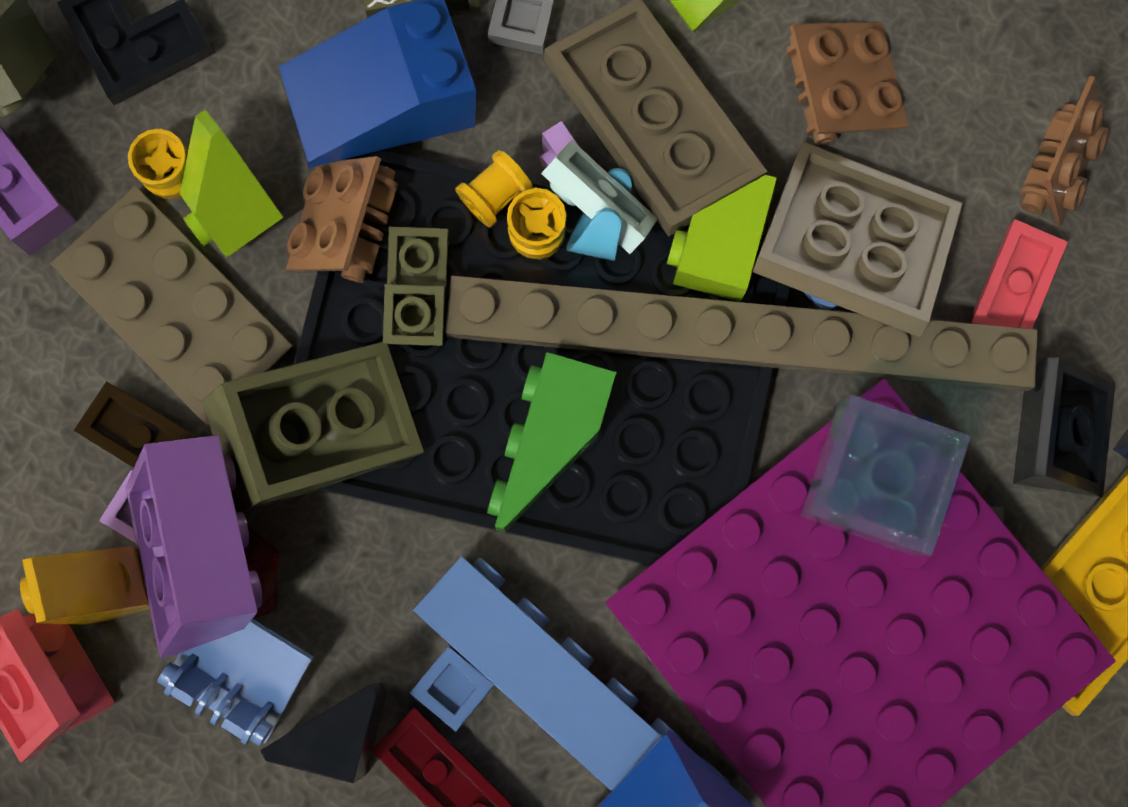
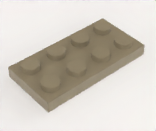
M634 0L545 48L544 61L618 166L630 173L633 180L632 186L652 214L658 218L657 221L668 237L674 234L676 230H681L688 226L693 214L767 175L768 171L642 0Z
M136 186L132 187L50 263L209 428L210 425L202 404V400L221 383L273 370L295 349Z

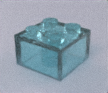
M849 395L838 403L800 517L915 557L932 556L971 436L863 398Z

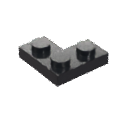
M61 0L57 2L104 92L113 105L214 54L185 0H178L136 23H133L121 0Z

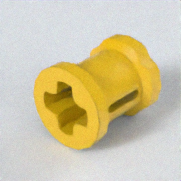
M497 150L492 155L493 162L469 184L461 182L455 188L456 193L467 208L489 228L497 222L495 215L509 204L515 196L524 190L533 188L530 179L509 155L500 150Z

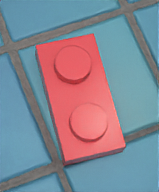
M1014 219L1007 227L968 323L1032 329L1068 242Z

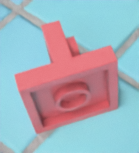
M16 609L0 617V729L18 760L22 763L43 751L57 737L110 709L115 702L69 624L37 623L35 614H28L23 617L19 609Z

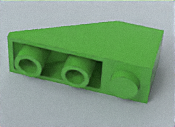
M546 352L542 368L531 365L522 394V400L532 402L526 423L514 422L505 451L506 457L515 459L509 480L507 482L497 479L487 514L498 516L495 523L496 531L505 533L598 438L616 372Z

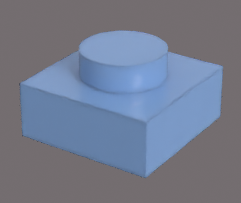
M448 646L412 689L410 694L456 732L492 689L494 684L454 649Z

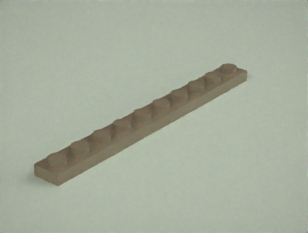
M451 276L445 335L446 338L1029 391L1035 388L1038 330L930 320L920 338L864 315L851 312Z

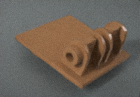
M882 22L792 24L790 26L792 35L789 37L791 45L787 47L786 52L787 56L791 57L796 76L794 80L795 88H805L806 90L798 96V100L801 105L809 103V107L804 109L808 125L806 133L807 136L814 137L815 145H825L836 141V133L896 130L909 127Z
M1089 76L1077 106L1065 104L1062 111L1054 113L1044 136L1045 141L1041 142L1039 147L1040 153L1047 156H1036L1032 163L1034 168L1030 169L1019 193L1023 198L1020 205L1022 209L1037 215L1042 214L1044 208L1052 210L1055 224L1060 227L1068 210L1077 211L1087 188V178L1083 177L1090 160L1098 161L1101 158L1108 140L1109 129L1103 127L1102 121L1105 103L1099 101L1095 76Z
M377 156L341 160L317 166L307 178L304 186L303 195L306 203L300 223L293 228L288 238L287 251L290 256L286 270L291 272L342 271L341 277L353 282L363 283L365 275L372 274L379 249V245L365 239L381 241L384 234L380 230L362 222L365 220L375 224H387L388 216L384 213L390 212L393 198L397 191L398 184L393 181L396 172L391 168L379 165L381 158Z

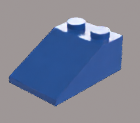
M417 0L387 7L279 66L280 76L309 168L475 127L476 88L445 0Z

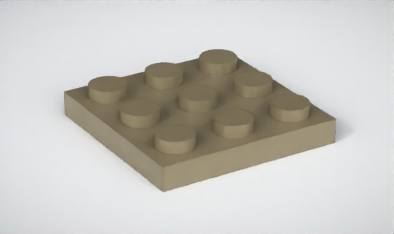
M802 141L752 272L921 338L930 321L963 203Z

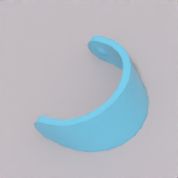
M614 168L607 172L631 193L633 180L628 171L622 168ZM605 208L597 211L593 218L590 219L583 212L567 244V251L615 261L622 227L620 214L611 208Z

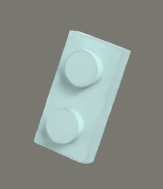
M572 140L569 141L541 173L550 181L552 191L560 200L571 206L576 205L590 219L601 209L611 208L617 211L622 218L618 245L629 254L646 238L658 219Z

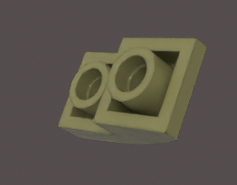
M389 227L388 272L384 291L383 344L443 346L448 272V229Z

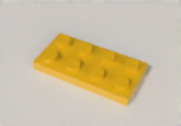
M1128 468L1040 567L1116 660L1114 664L1061 706L1071 716H1079L1128 660Z

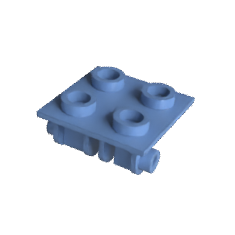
M252 618L245 629L179 653L175 663L169 662L157 682L166 687L164 690L165 695L168 697L173 696L189 707L197 700L199 703L195 709V714L198 716H202L209 708L214 711L210 720L211 724L216 726L225 718L221 725L222 728L240 738L241 743L244 745L251 741L260 747L263 743L266 744L313 656Z

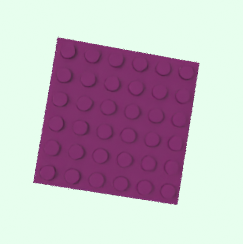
M885 379L880 380L604 602L766 807H940L1116 662Z

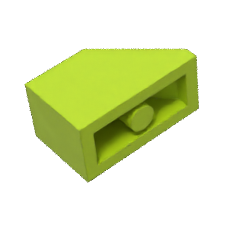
M203 110L197 114L194 120L179 193L192 212L186 215L183 220L203 246L214 241L227 258L280 221L283 216L209 113Z
M768 175L760 177L693 214L687 233L679 230L675 231L667 264L677 267L673 284L741 302L748 288L776 177Z

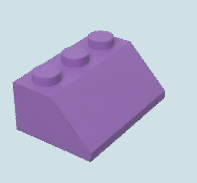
M219 435L144 444L125 487L159 658L179 654L245 629L256 615L257 608L262 603V590L258 574L255 570L248 571L244 549L249 544L247 521L242 512H235L231 493L236 487L234 462L230 455H223Z

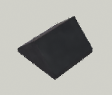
M1059 357L1047 358L1038 363L1035 370V388L1024 391L1013 484L1103 497L1115 384Z
M381 682L369 684L264 747L260 752L266 762L353 784L366 776L387 691Z

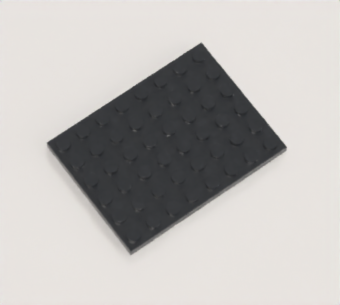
M384 150L346 159L374 156L381 158L379 165L391 168L396 172L393 181L398 184L397 191L395 192L390 212L384 213L388 216L387 224H375L365 220L362 222L380 230L384 234L381 241L365 239L379 245L372 274H366L364 282L358 283L341 277L342 271H317L294 365L383 342L384 291L388 272L389 227L440 228L449 230L443 346L387 344L424 453L318 489L317 491L496 531L495 523L498 516L487 514L489 503L497 479L507 482L509 480L515 460L505 456L509 436L514 422L526 423L532 402L522 400L524 386L531 365L542 368L546 352L614 371L616 376L598 438L505 532L506 534L650 566L748 487L773 368L446 338L445 335L451 276L737 302L673 284L677 267L667 264L675 233L668 237L659 222L656 221L646 238L631 254L619 245L615 261L567 251V244L583 211L576 205L571 206L562 201L566 211V233L563 244L550 257L539 260L531 259L518 253L510 242L507 213L511 202L495 215L497 222L489 228L467 208L456 193L455 188L461 182L469 184L481 172ZM532 184L533 188L547 189L554 193L550 187ZM689 225L679 231L687 233ZM765 235L761 236L754 265L756 263L757 257L764 242ZM752 272L747 291L741 302L786 306L790 287Z

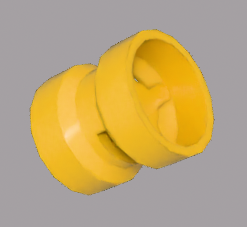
M152 129L138 135L132 142L128 152V164L134 176L156 197L163 199L181 197L179 193L188 149H186L180 138L171 131ZM174 168L171 174L165 176L166 173L170 172L171 169Z
M532 188L524 190L514 197L507 213L508 234L512 246L521 255L538 260L550 257L560 249L566 233V211L564 204L556 194L547 189Z

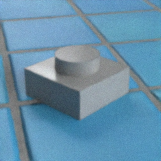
M496 0L488 31V43L543 55L555 0Z

